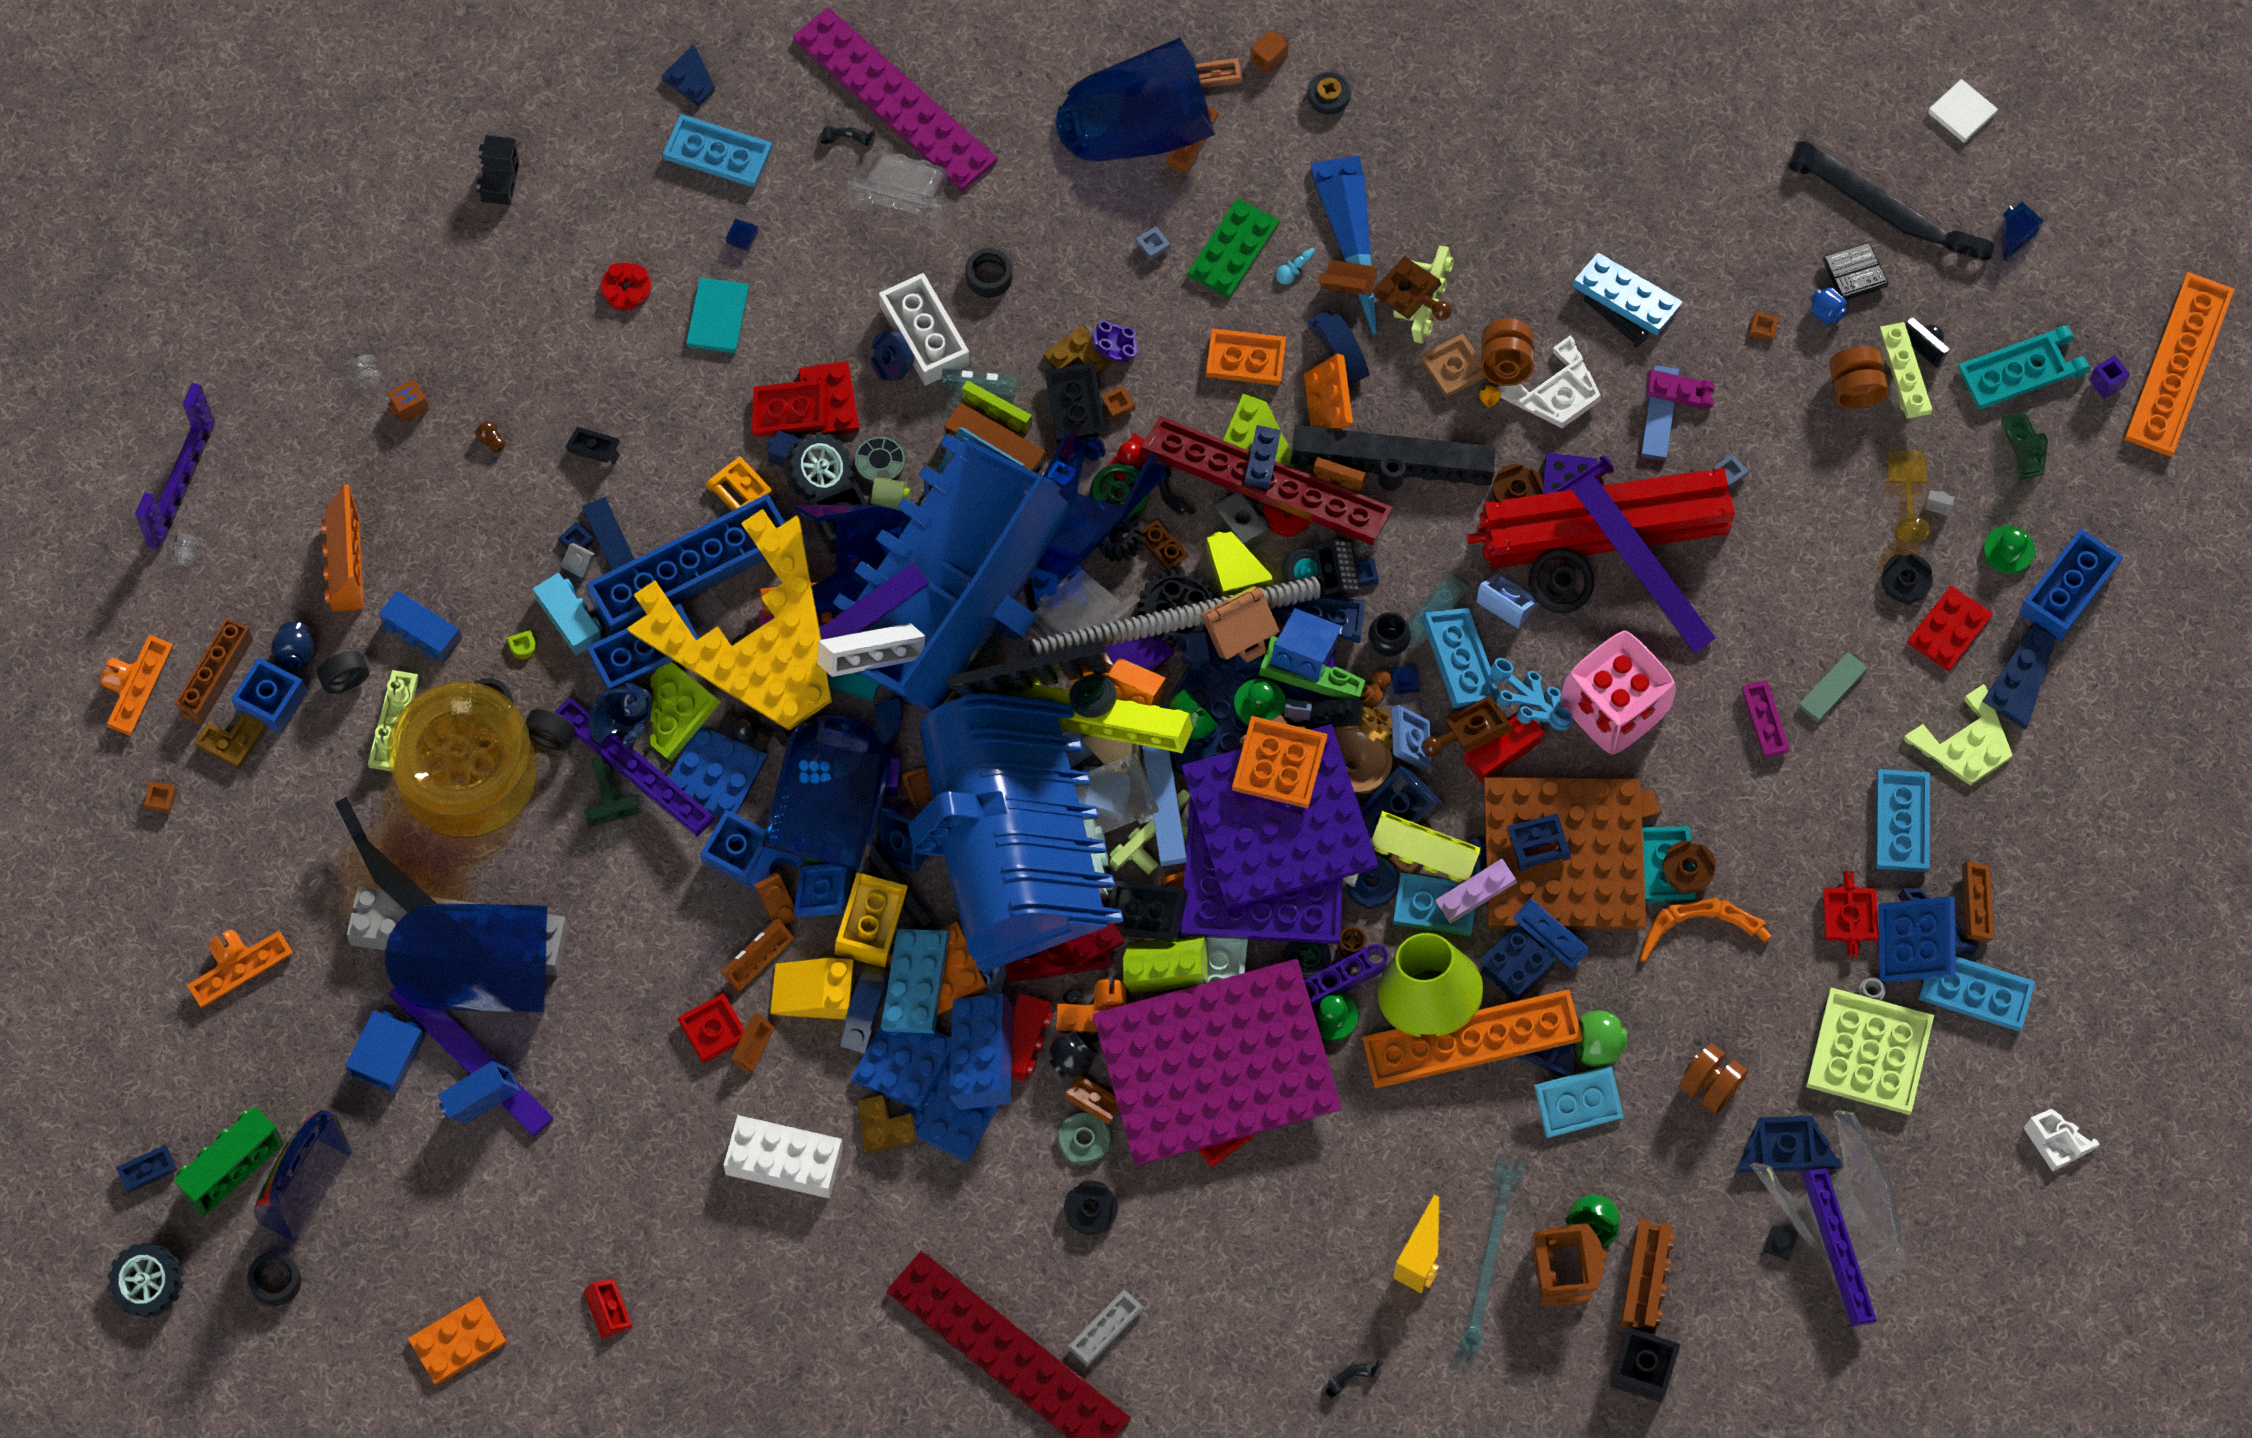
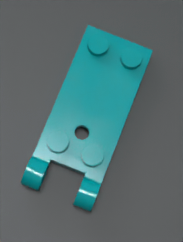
M2065 325L2053 331L1961 363L1957 369L1977 409L1981 410L2064 379L2085 375L2091 368L2083 356L2065 362L2058 347L2069 344L2074 339L2069 326ZM2039 361L2041 366L2035 367L2032 365V362Z

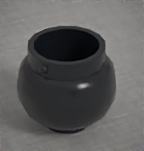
M1394 612L1382 613L1371 623L1368 630V640L1376 653L1387 657L1397 656L1404 652L1410 644L1411 630L1409 624L1401 615Z
M1074 1029L1070 1034L1065 1033L1059 1036L1050 1047L1052 1059L1049 1062L1061 1076L1064 1077L1067 1074L1070 1077H1079L1089 1070L1093 1063L1092 1059L1098 1055V1052L1079 1030Z

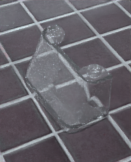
M1136 753L1088 771L1090 784L1075 786L1079 803L1096 806L1099 816L1097 819L1083 820L1087 838L1096 837L1138 820L1139 825L1154 819L1152 814L1159 811Z

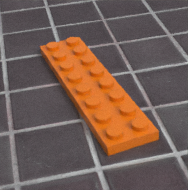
M2187 272L2124 440L2170 457L2173 456L2235 290L2234 288Z
M1568 989L1478 1010L1475 1016L1462 1028L1443 1036L1437 1037L1436 1034H1421V1037L1394 1029L1364 1036L1362 1040L1374 1089L1581 1042L1582 1035L1571 993Z

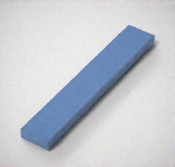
M1142 746L1161 866L1185 863L1187 858L1170 751Z

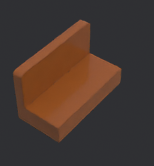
M1330 260L1327 273L1319 274L1318 283L1327 290L1371 296L1377 268L1375 266Z

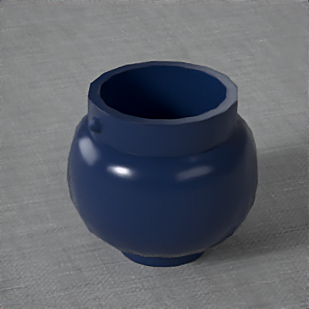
M288 622L281 625L271 642V652L275 661L284 668L291 670L307 665L312 660L315 652L311 630L306 625L298 622Z

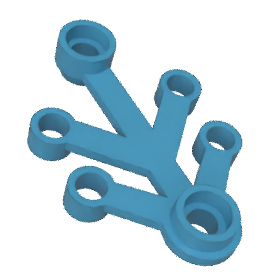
M1503 658L1495 660L1491 667L1492 678L1498 682L1505 680L1522 694H1514L1503 690L1497 698L1499 705L1505 708H1509L1512 703L1525 705L1517 713V719L1524 724H1529L1533 719L1549 722L1557 730H1568L1571 727L1572 713L1567 708L1562 707L1560 700L1561 692L1557 688L1548 687L1543 695L1540 683L1542 678L1539 673L1529 671L1524 678V683L1526 684L1524 685L1512 675L1513 665L1508 660ZM1526 706L1539 708L1541 711L1532 710Z

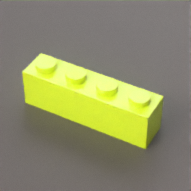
M1384 811L1380 815L1371 839L1374 850L1381 854L1388 855L1389 852L1398 855V859L1405 863L1413 864V862L1422 864L1423 868L1429 872L1438 873V871L1448 874L1447 877L1460 883L1463 880L1467 881L1470 879L1480 853V847Z

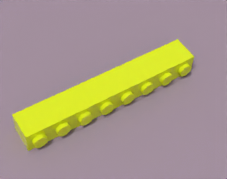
M1033 684V689L1018 692L1016 688L1007 690L1008 694L1004 695L1049 699L1057 703L1071 705L1070 691L1059 687L1041 686L1039 684ZM1087 693L1083 697L1086 702H1094L1101 698V696ZM1117 699L1109 712L1096 718L1083 717L1074 710L1072 718H1058L1062 731L1069 730L1073 733L1183 753L1193 730L1190 715L1187 712Z

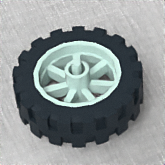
M821 432L804 436L788 449V456L784 458V464H786L784 475L788 477V485L795 489L794 492L798 496H804L803 499L807 501L850 484L849 479L853 475V471H851L853 461L848 456L850 453L847 448L844 449L843 443L839 439H833L834 436L830 434L822 435ZM811 450L820 451L818 460L816 459ZM826 454L831 461L828 462L824 459V455ZM805 455L808 456L812 464L803 463ZM830 465L833 466V473L827 470ZM804 468L808 469V476L806 475ZM823 474L831 479L826 485H824ZM813 476H817L818 484L811 481Z
M149 1243L134 1244L129 1246L128 1250H122L119 1253L118 1259L113 1260L111 1264L113 1266L112 1270L108 1272V1279H110L108 1290L112 1292L113 1296L111 1298L113 1302L117 1303L121 1310L141 1317L158 1316L162 1314V1311H168L172 1307L173 1301L178 1300L180 1296L178 1294L179 1290L183 1288V1282L181 1281L183 1270L179 1268L178 1264L180 1262L177 1257H173L172 1252L168 1249ZM149 1260L144 1273L139 1263ZM154 1263H157L161 1271L151 1275ZM135 1268L137 1274L135 1277H130L132 1269ZM162 1276V1284L159 1286L156 1284V1278ZM129 1281L137 1284L132 1291L129 1288ZM143 1288L144 1300H139L135 1298L138 1292ZM150 1288H155L158 1292L150 1298Z

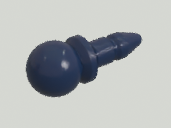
M1481 837L1473 838L1469 842V844L1480 847V853L1474 866V876L1483 871L1484 862H1486L1485 839Z

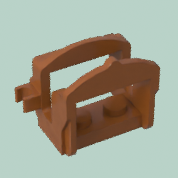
M1577 1224L1561 1228L1559 1226L1548 1227V1230L1534 1231L1531 1238V1250L1534 1255L1540 1307L1589 1303L1593 1291L1597 1290L1604 1272V1261L1608 1257V1253L1602 1249V1245L1592 1228L1588 1224ZM1576 1247L1582 1284L1557 1286L1555 1271L1551 1272L1549 1262L1553 1261L1552 1249Z

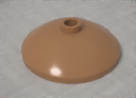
M1357 726L1333 727L1355 794H1364L1379 788L1387 780L1391 772V750L1382 746L1384 741L1377 738L1374 742L1369 739ZM1352 765L1355 769H1349L1347 766Z

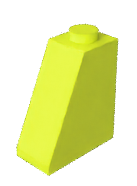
M1217 532L1207 537L1206 549L1221 597L1235 596V594L1241 593L1253 586L1262 589L1268 586L1272 588L1273 579L1271 574L1232 532Z

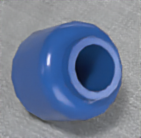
M1827 288L1823 291L1818 289L1810 298L1812 301L1811 313L1825 325L1837 324L1848 311L1846 309L1847 301L1833 288Z

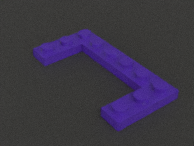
M191 383L184 399L183 407L191 428L161 498L157 503L153 494L144 492L135 513L148 547L158 549L160 543L165 542L167 538V526L170 520H174L177 515L178 507L176 505L179 498H184L186 494L188 477L194 475L197 456L203 454L206 435L213 431L215 425L207 397L202 386L199 384Z

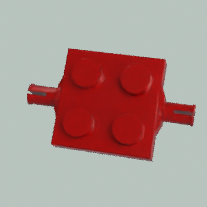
M1844 871V886L1839 888H1823L1822 891L1825 941H1842L1847 943V957L1852 958L1853 955V958H1857L1859 956V942L1878 941L1879 939L1876 888L1854 886V872L1850 871L1848 874V871Z

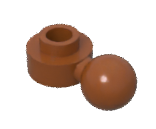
M1378 669L1374 671L1371 675L1372 685L1363 687L1360 700L1364 702L1363 707L1372 709L1382 699L1383 692L1381 690L1387 688L1391 683V676L1386 670Z

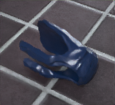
M626 682L625 686L621 689H609L597 695V700L593 703L590 709L591 713L588 716V726L592 731L590 735L596 743L601 744L604 739L623 729L630 730L623 739V747L628 748L643 735L645 728L643 724L648 721L651 715L652 695L647 690L629 682Z

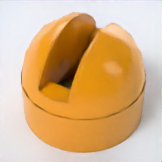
M1485 385V389L1479 391V398L1487 407H1492L1501 398V392L1492 385Z

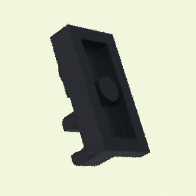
M576 427L565 446L569 453L608 463L610 460L612 464H615L620 456L616 450L620 443L618 438Z
M1358 698L1312 701L1309 725L1313 729L1332 724L1333 727L1360 726L1364 702Z

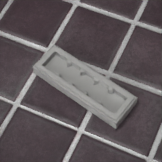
M1123 1290L1068 1346V1350L1088 1367L1144 1310V1307L1126 1290Z

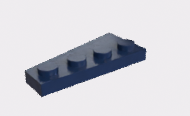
M1320 595L1318 599L1312 598L1310 601L1305 599L1304 602L1300 603L1298 601L1296 604L1290 602L1288 606L1283 604L1282 607L1278 608L1275 606L1274 609H1270L1274 618L1288 621L1293 610L1296 608L1343 626L1340 638L1359 644L1361 642L1365 600Z
M2034 624L1982 702L2026 730L2056 638Z

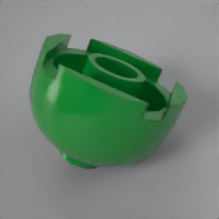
M1185 689L1176 694L1170 701L1168 709L1182 710L1189 713L1193 726L1189 739L1199 740L1205 738L1218 727L1205 709L1201 708Z
M1591 1194L1578 1198L1572 1204L1566 1216L1565 1224L1567 1223L1568 1226L1588 1224L1597 1235L1601 1245L1607 1246L1612 1244L1618 1236L1621 1216L1618 1208L1611 1200L1601 1195Z

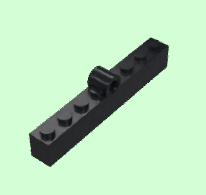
M1295 425L1290 464H1297L1303 467L1314 466L1319 457L1361 472L1374 473L1378 475L1379 485L1389 491L1399 489L1403 483V478L1407 477L1491 486L1495 468L1496 447Z

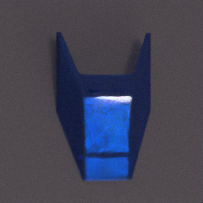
M1069 427L1043 477L1054 481L1061 488L1058 493L1069 503L1072 511L1036 568L1067 578L1167 474L1155 453L1151 452L1122 507L1078 493L1085 447L1074 429Z
M794 505L795 511L815 522L833 519L837 524L834 572L831 576L812 585L816 613L822 614L840 610L833 604L839 593L853 602L857 600L868 582L854 572L855 568L861 561L877 570L889 550L879 543L876 537L881 530H884L898 538L910 521L906 514L899 509L882 505Z

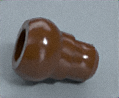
M485 421L475 430L477 440L489 446L493 452H500L505 447V441L501 438L498 427L494 422Z

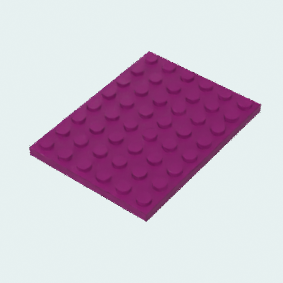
M1298 959L1092 1014L1135 1167L1342 1111Z

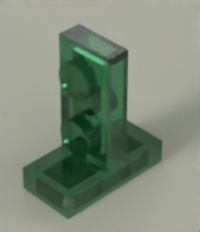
M2026 412L2002 417L2001 426L2018 458L2017 474L2019 479L2023 480L2044 475L2048 445L2046 434H2036Z
M601 755L592 757L591 762L603 804L584 810L588 827H595L639 814L635 796L619 800L615 786L610 787L608 779L612 778L609 764H603Z

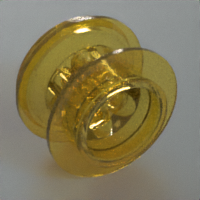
M472 682L442 684L428 689L409 702L400 712L392 726L387 745L389 768L397 784L403 804L412 817L425 828L452 838L480 837L505 827L522 812L529 802L537 780L535 751L522 714L513 702L499 691ZM482 742L489 744L486 748L479 747ZM437 764L444 765L439 771L431 770ZM480 766H489L487 771L477 772ZM458 777L465 778L461 784L453 783Z

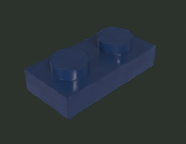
M166 1145L116 1167L128 1194L178 1171Z

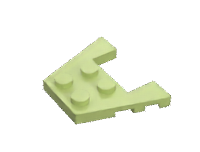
M1984 684L1965 696L1964 700L1979 719L1941 744L1937 742L1924 724L1904 736L1906 743L1915 746L1924 755L1942 764L1943 768L1970 786L2009 761L2013 756L1996 711L1982 702L1988 693Z

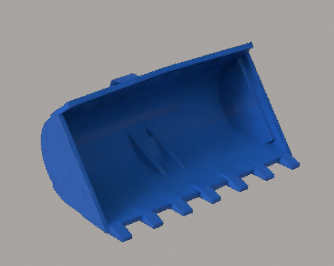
M949 434L944 436L940 444L954 456L941 475L926 466L923 467L918 475L932 486L920 506H917L903 498L897 506L899 510L910 518L900 536L896 538L892 534L881 530L876 537V540L889 550L877 570L861 561L855 568L854 572L868 582L857 600L853 602L839 593L833 601V604L844 612L912 563L917 566L929 583V586L863 632L911 623L925 635V648L916 661L870 670L865 669L864 671L854 673L856 675L860 673L901 700L927 714L942 705L953 691L948 685L947 676L966 672L995 630L1010 639L1025 638L1038 617L1015 600L1072 511L1069 503L1058 493L1061 488L1054 481L967 439L960 442Z
M987 693L969 694L933 709L923 718L919 726L932 801L908 826L913 851L918 854L944 856L968 952L976 961L978 969L982 973L984 972L985 975L991 974V969L1105 928L1107 923L1113 924L1124 921L1121 910L1102 906L1099 888H1111L1115 886L1113 875L1095 872L1091 854L1105 853L1107 849L1104 840L1087 838L1083 820L1097 819L1099 816L1096 806L1079 803L1075 786L1089 785V774L1087 772L1071 770L1066 753L1079 752L1082 750L1080 739L1062 736L1058 718H1072L1074 716L1072 705L1026 696L1012 697Z

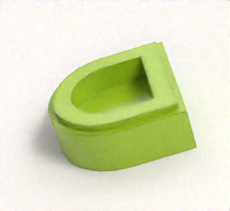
M531 630L506 638L512 655L517 659H528L536 651V644Z

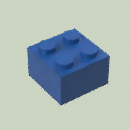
M258 657L232 696L231 701L238 713H246L264 722L268 728L280 734L306 695L307 690L302 679Z

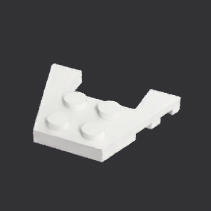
M1571 335L1553 347V353L1567 367L1531 392H1528L1521 384L1514 386L1499 385L1496 388L1501 392V398L1560 428H1564L1599 403L1601 395L1590 372L1587 371L1580 352H1578Z

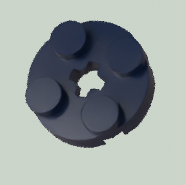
M900 331L880 332L875 336L871 345V349H875L874 357H871L874 372L882 380H901L907 374L909 365H912L914 362L913 352L909 350L905 338Z
M1378 857L1377 869L1360 873L1355 887L1350 886L1346 882L1347 893L1356 904L1367 909H1373L1386 905L1395 896L1398 887L1397 872L1393 865L1384 858ZM1368 877H1369L1370 879L1377 878V879H1378L1377 882H1376V885H1377V886H1375V887H1372V886L1368 887V886L1366 885V884H1367L1366 878H1368Z

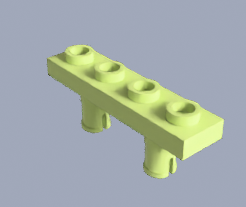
M1440 245L1434 263L1426 264L1413 261L1440 279L1442 285L1431 295V298L1437 302L1439 301L1440 293L1445 291L1447 283L1445 277L1447 272H1451L1454 261L1450 256L1449 247ZM1424 305L1409 319L1414 321L1411 329L1413 340L1422 344L1426 335H1430L1433 321L1431 320L1433 316L1432 310ZM1394 310V318L1408 320L1407 318H1405L1404 316H1402Z
M1905 323L1880 327L1879 334L1887 356L1886 364L1891 369L1901 400L1900 408L1904 411L1906 419L1931 414L1932 407Z
M392 670L390 680L387 683V692L378 727L375 730V738L368 761L369 768L395 772L419 679L417 674Z
M1185 789L1179 794L1176 793L1179 813L1189 801L1190 794ZM1153 812L1146 819L1148 824L1143 829L1138 826L1128 836L1130 841L1124 847L1119 844L1110 853L1112 858L1109 862V867L1115 872L1128 860H1133L1148 876L1159 866V863L1143 849L1144 844L1156 834ZM1180 815L1183 839L1185 841L1187 839L1188 822Z

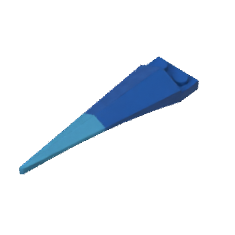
M1360 156L1311 163L1316 192L1345 262L1371 266L1365 176L1363 175ZM1373 294L1371 296L1358 295L1370 330L1375 336L1377 331Z

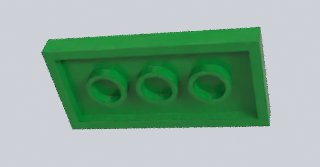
M1237 198L1188 270L1187 277L1230 299L1279 226L1280 220Z

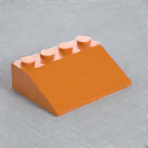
M346 484L343 485L325 509L326 519L321 520L322 533L326 534L327 542L322 543L323 556L328 559V565L323 566L324 579L329 582V588L324 589L326 604L330 603L333 612L364 609L359 515L350 486Z

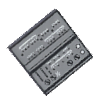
M1870 242L1823 257L1824 265L1837 293L1845 300L1888 287L1889 283Z

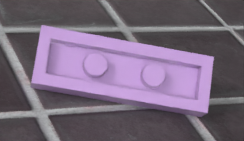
M1500 859L1435 901L1451 924L1516 884L1517 881L1503 859Z

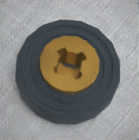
M1322 72L1316 75L1309 83L1307 89L1308 102L1319 113L1326 115L1337 114L1343 111L1349 103L1351 97L1350 85L1338 73Z

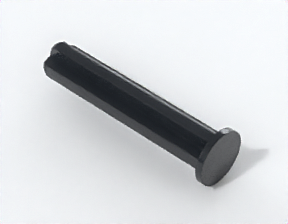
M1586 295L1584 297V302L1631 340L1635 348H1638L1649 335L1647 331L1643 332L1629 319L1590 296Z

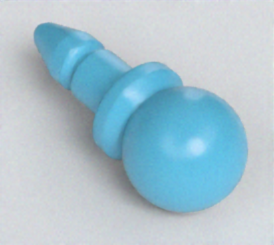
M1311 248L1304 251L1293 263L1288 260L1287 265L1280 266L1276 271L1277 281L1281 284L1292 283L1295 279V274H1300L1298 269L1312 258L1315 249Z

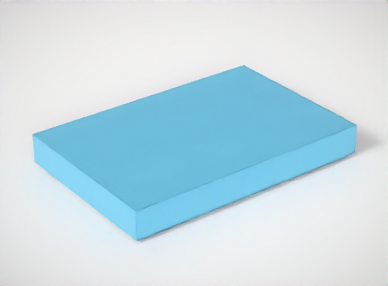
M1610 1065L1533 1085L1544 1133L1547 1138L1624 1118L1613 1069Z

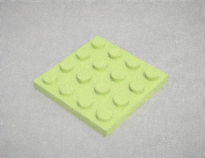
M1830 988L1806 1087L1910 1115L1934 1015Z

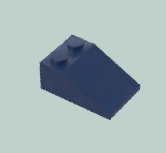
M1399 766L1364 803L1360 811L1369 838L1372 839L1382 811L1422 825L1444 803L1408 767ZM1375 851L1381 858H1385L1387 856Z

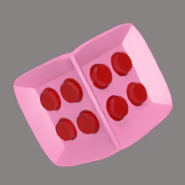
M1624 630L1602 643L1573 668L1564 681L1561 699L1565 708L1572 713L1573 719L1603 750L1614 755L1634 743L1664 717L1672 707L1676 694V684L1668 670L1646 646L1631 633Z

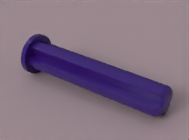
M1602 455L1598 462L1550 493L1572 490L1592 474L1596 479L1601 478L1607 473L1611 474L1614 472L1613 465L1606 456Z

